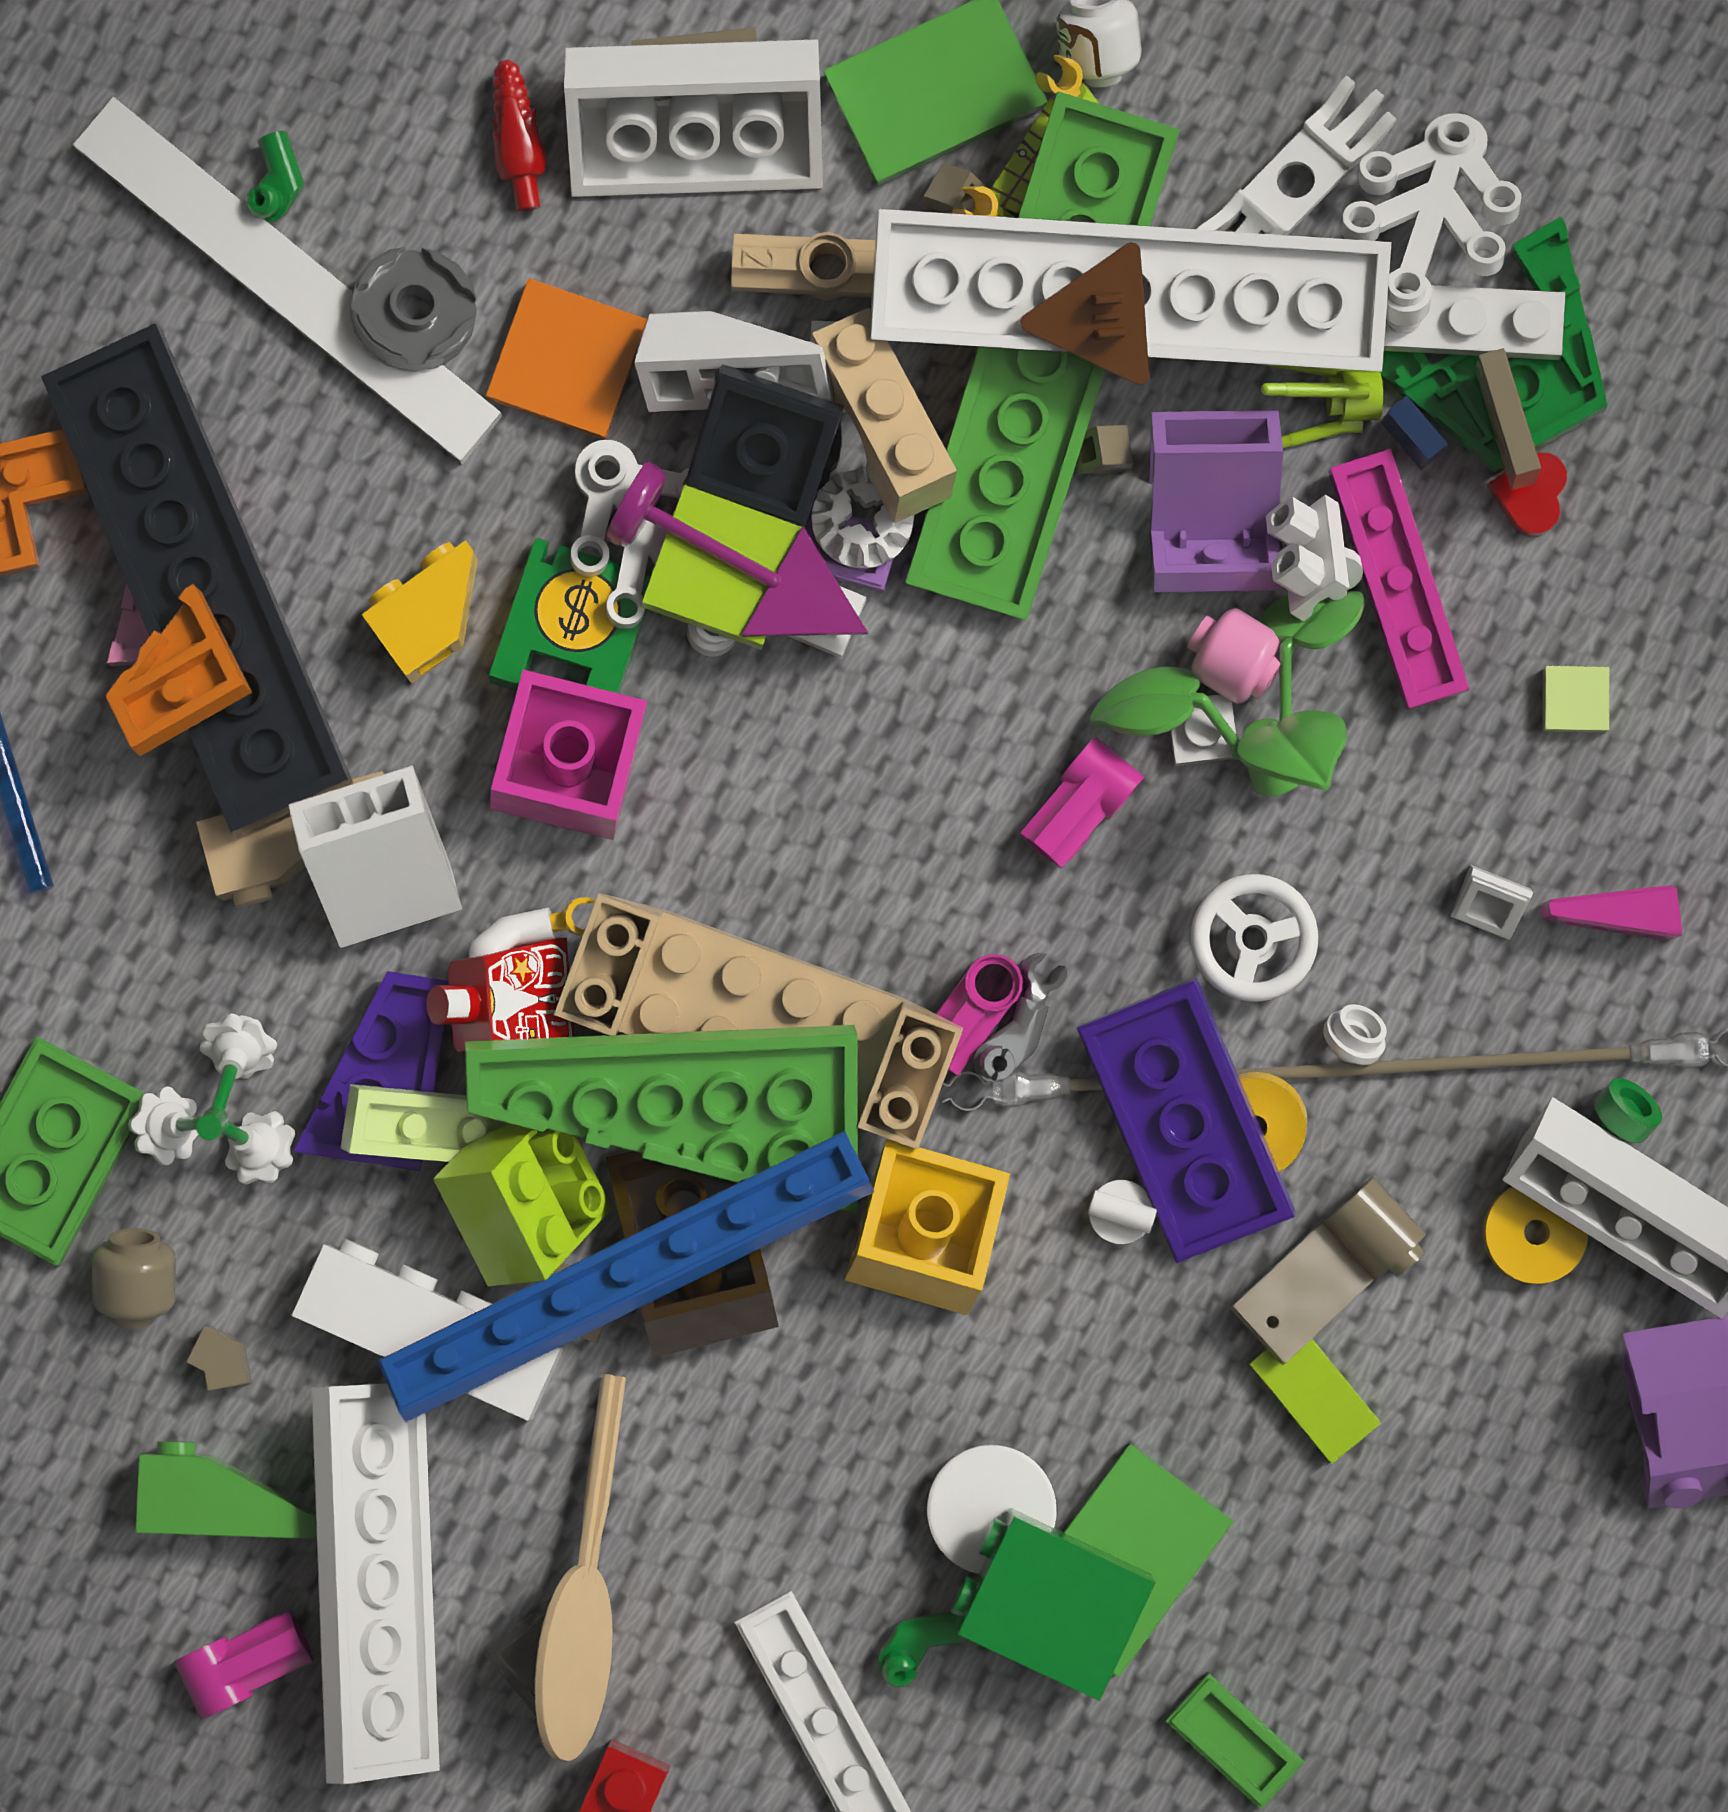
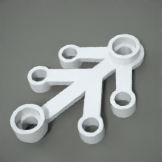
M1458 113L1442 115L1428 125L1425 131L1424 142L1393 156L1383 151L1370 152L1360 162L1359 184L1364 191L1372 195L1387 194L1393 190L1396 181L1433 167L1429 182L1376 206L1366 201L1354 202L1348 205L1343 213L1342 234L1344 238L1375 241L1379 233L1417 217L1401 267L1389 274L1386 319L1395 325L1412 326L1418 324L1427 317L1430 311L1432 286L1425 276L1443 222L1465 252V263L1471 272L1480 276H1490L1497 273L1503 266L1505 255L1503 239L1493 232L1481 229L1454 190L1458 175L1462 174L1482 200L1481 211L1484 218L1495 225H1507L1516 220L1520 211L1521 192L1514 184L1507 181H1499L1484 160L1483 156L1487 149V133L1476 119L1468 115ZM1453 138H1454V139H1460V140H1463V141H1461V142H1453V141H1451V140H1449V139H1453ZM1379 169L1388 174L1383 177H1375L1369 172ZM1504 199L1511 205L1499 207L1494 205L1492 201ZM1361 219L1370 222L1371 225L1368 227H1357L1352 222ZM1485 249L1493 252L1495 256L1483 258L1475 252ZM1410 289L1415 292L1411 294H1404L1399 292L1398 290Z
M600 440L589 444L582 450L575 465L576 483L579 489L588 497L581 537L572 546L570 562L573 569L585 577L597 576L607 567L609 548L604 538L612 506L614 505L616 510L618 509L630 485L643 466L637 464L629 448L617 441ZM602 461H611L618 467L619 474L613 479L605 480L596 474L595 467ZM689 468L682 473L662 470L665 474L666 482L661 495L676 497L679 501ZM649 521L646 522L633 543L624 548L617 588L610 594L607 600V618L617 628H632L642 620L645 608L641 607L643 601L641 592L648 556L653 564L656 565L667 535V531ZM592 546L600 551L602 559L598 564L588 566L579 560L578 552L583 547ZM621 598H628L635 602L638 611L630 618H623L615 613L614 603ZM690 624L687 626L689 643L702 655L720 656L728 652L735 644V640L721 635L711 636L702 628Z

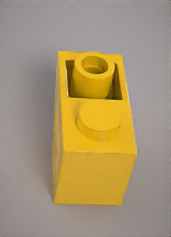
M466 540L455 548L451 542H447L430 552L419 563L423 569L422 572L405 584H402L399 579H395L378 589L368 599L371 608L362 614L411 684L463 648L478 562L473 549Z

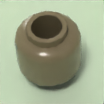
M129 1228L111 1233L109 1240L98 1246L92 1255L93 1306L103 1315L113 1318L114 1324L121 1328L140 1329L151 1325L153 1318L165 1314L175 1302L176 1258L174 1250L165 1242L160 1241V1236L156 1232L150 1230Z

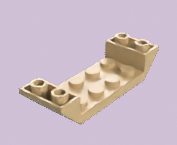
M599 893L554 1013L558 1017L607 1035H617L618 1032L631 1035L855 1025L857 1031L858 1128L915 1149H919L963 1031V1027L900 996L668 910Z

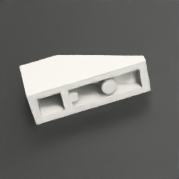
M712 311L650 314L634 362L648 412L708 409L722 365L832 402L835 397L821 345Z

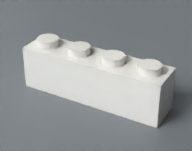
M1552 1097L1521 1138L1503 1181L1722 1319L1728 1312V1207Z
M344 1238L339 1249L331 1245H323L292 1316L386 1357L492 1303L462 1290L457 1301L433 1291L438 1281L436 1278L404 1264L398 1275L375 1265L379 1253ZM558 1347L466 1393L527 1421L532 1420L563 1348Z

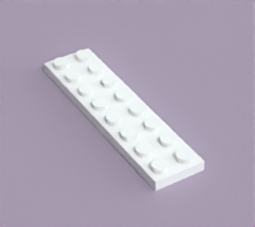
M886 209L877 210L870 317L872 340L1068 352L1023 330L1020 326L1021 317L1126 243L1133 242L1139 245L1141 249L1148 357L1382 371L1391 242Z

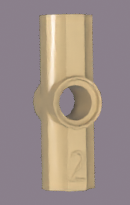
M831 232L818 233L813 237L734 234L731 289L738 292L812 295L817 299L825 301L839 299L842 296L872 298L875 240L845 239L841 235ZM832 254L843 261L845 270L835 279L824 280L812 273L810 265L818 256Z

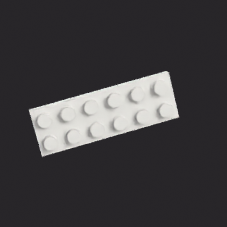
M387 1383L312 1387L326 1783L348 1784L440 1771L426 1413L405 1422L398 1412Z

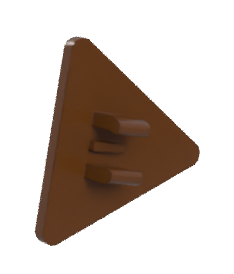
M1133 242L1126 243L1025 313L1020 319L1021 328L1136 385L1147 383L1150 375L1141 249L1139 245Z

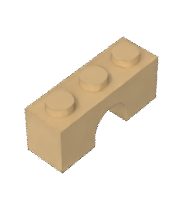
M869 307L813 332L811 343L821 345L823 348L835 395L833 402L843 405V412H847L853 421L866 453L867 463L865 470L895 524L950 499L957 469L888 341L871 339V309Z

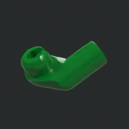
M286 131L269 133L257 141L267 172L255 189L251 188L247 193L246 204L251 214L255 217L263 218L268 223L278 221L287 215L304 186V180Z

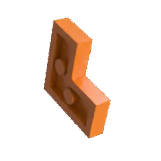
M63 429L0 443V577L40 568L27 506L89 493Z

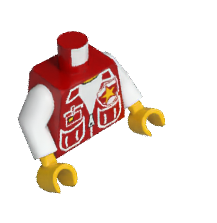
M589 897L574 898L564 906L562 911L551 913L548 907L502 917L471 942L469 958L450 963L448 967L449 985L433 987L428 993L426 1008L428 1016L434 1024H452L453 1044L459 1053L465 1054V1042L575 1037L574 1022L554 1015L569 975L567 938H556V932L568 930L574 935H583L585 928L581 929L574 924L572 913L580 904L595 903L594 899Z

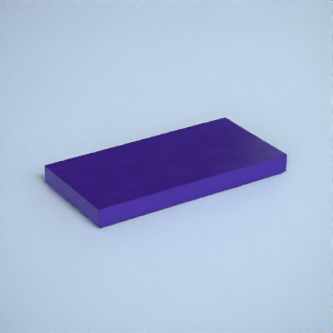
M1197 977L1078 1025L1076 1029L1153 1208L1157 1209L1156 1217L1176 1263L1295 1217L1296 1210Z

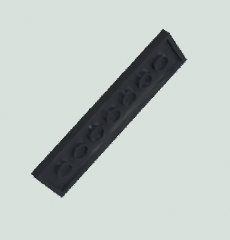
M154 323L41 376L148 635L150 636L154 630L160 634L164 631L183 605L178 597L185 588L194 584L202 592L252 691L247 696L188 729L230 832L238 837L290 813L289 804L353 784L351 775L163 330Z

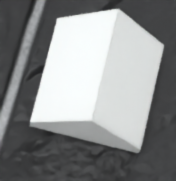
M1470 865L1451 917L1510 940L1531 900L1533 892L1528 887Z

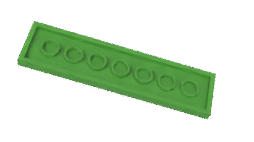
M1057 91L1018 218L1150 226L1180 129ZM978 346L946 449L957 469L952 496L950 499L928 508L905 583L1027 621L1105 369L1070 352Z

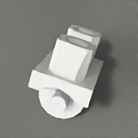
M1324 495L1311 506H1307L1294 497H1288L1267 514V533L1281 541L1283 547L1276 554L1271 564L1272 577L1274 582L1288 591L1290 614L1305 621L1312 616L1314 607L1320 601L1327 597L1333 600L1343 599L1347 595V590L1355 587L1360 582L1363 575L1361 558L1355 551L1344 547L1340 509L1337 501Z

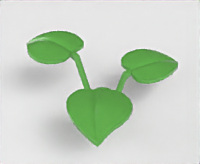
M1347 590V595L1343 599L1333 600L1327 597L1314 607L1312 616L1305 621L1290 614L1288 595L1276 600L1264 611L1260 623L1272 629L1279 641L1282 642L1279 650V661L1281 663L1279 666V720L1272 718L1257 720L1245 729L1244 736L1241 739L1236 736L1208 696L1203 693H1196L1200 686L1199 677L1193 675L1192 670L1180 667L1151 668L1133 674L1119 682L1104 695L1095 707L1090 717L1091 727L1102 726L1128 735H1155L1167 732L1181 725L1192 715L1194 707L1199 708L1207 715L1230 746L1233 759H1240L1247 766L1252 788L1257 794L1277 796L1293 790L1298 785L1327 791L1331 784L1335 764L1346 744L1347 729L1343 719L1331 712L1306 710L1291 714L1292 654L1298 645L1307 649H1323L1345 637L1355 627L1362 615L1365 605L1363 594L1360 591L1351 592Z

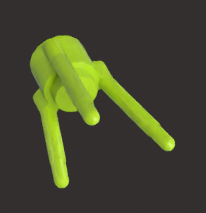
M1258 364L1328 377L1326 383L1284 382L1264 383L1261 386L1262 394L1267 396L1325 397L1328 415H1339L1338 420L1282 436L1283 449L1337 434L1362 433L1363 421L1381 419L1383 383L1380 371Z

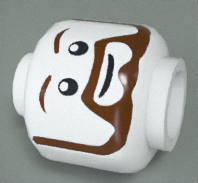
M1070 0L1059 11L1056 20L1059 55L1073 59L1079 64L1082 69V79H1084L1087 85L1092 87L1112 86L1122 79L1123 74L1131 71L1139 63L1142 50L1138 13L1129 0Z

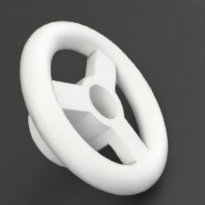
M1246 874L1220 883L1202 900L1192 921L1190 934L1191 949L1198 969L1214 988L1238 1000L1251 1002L1266 1001L1288 993L1306 977L1317 953L1318 928L1309 904L1296 889L1286 882L1271 876ZM1248 893L1265 894L1282 902L1290 910L1293 917L1271 923L1261 915H1245L1231 899ZM1215 915L1229 927L1226 935V947L1231 957L1237 961L1234 977L1226 973L1219 966L1211 951L1209 937ZM1254 927L1263 933L1265 942L1261 949L1251 950L1243 944L1242 933L1246 928ZM1299 937L1298 950L1290 966L1282 974L1271 980L1254 983L1253 979L1257 965L1271 958L1278 942Z

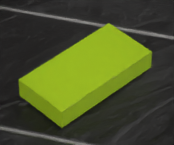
M1313 1339L1304 1345L1284 1365H1281L1267 1348L1248 1363L1330 1464H1333L1381 1424L1379 1419Z

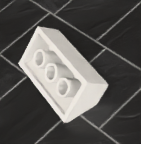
M818 40L565 48L564 93L572 197L823 188ZM653 96H672L670 100L655 101Z

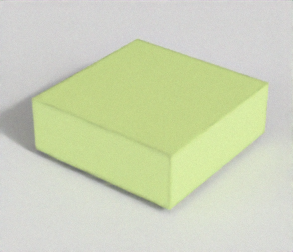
M1545 666L1543 668L1542 732L1606 733L1609 731V667Z

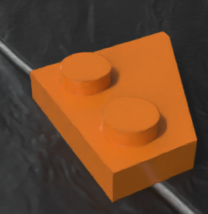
M194 584L185 588L178 597L183 605L161 634L155 630L152 632L139 650L136 663L128 670L123 671L106 694V698L131 749L139 756L252 693L202 592Z

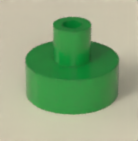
M1623 1078L1613 1079L1595 1099V1110L1602 1120L1598 1126L1618 1139L1623 1138L1633 1143H1642L1662 1122V1112L1654 1098L1646 1090L1630 1080Z

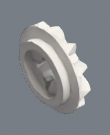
M864 466L844 473L837 472L822 489L818 490L812 510L813 532L821 548L835 561L854 568L877 567L896 557L910 538L914 515L894 524L886 507L883 505L873 520L875 534L878 538L875 539L872 533L866 531L861 524L853 527L848 525L841 530L839 529L845 526V521L849 520L852 516L851 499L849 496L852 495L856 502L859 501L864 508H869L873 505L878 507L883 504Z

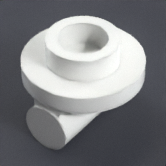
M1116 1180L1094 1191L1088 1215L1093 1229L1101 1238L1114 1244H1128L1140 1239L1145 1233H1150L1157 1209L1152 1207L1146 1191L1138 1184L1127 1180Z

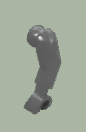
M1045 953L1029 955L1023 961L1021 975L1023 982L1027 985L1024 997L1019 996L1011 1022L983 1043L974 1054L973 1064L975 1070L982 1079L988 1082H999L1007 1079L1038 1047L1049 1009L1045 1005L1049 991L1058 989L1067 978L1066 966L1058 965L1051 972L1046 982L1039 983L1035 979L1034 969L1047 955Z

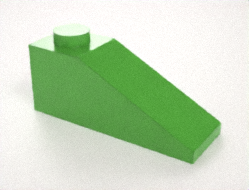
M157 1441V1453L139 1454L136 1533L317 1539L316 1511L214 1455L196 1454V1442Z

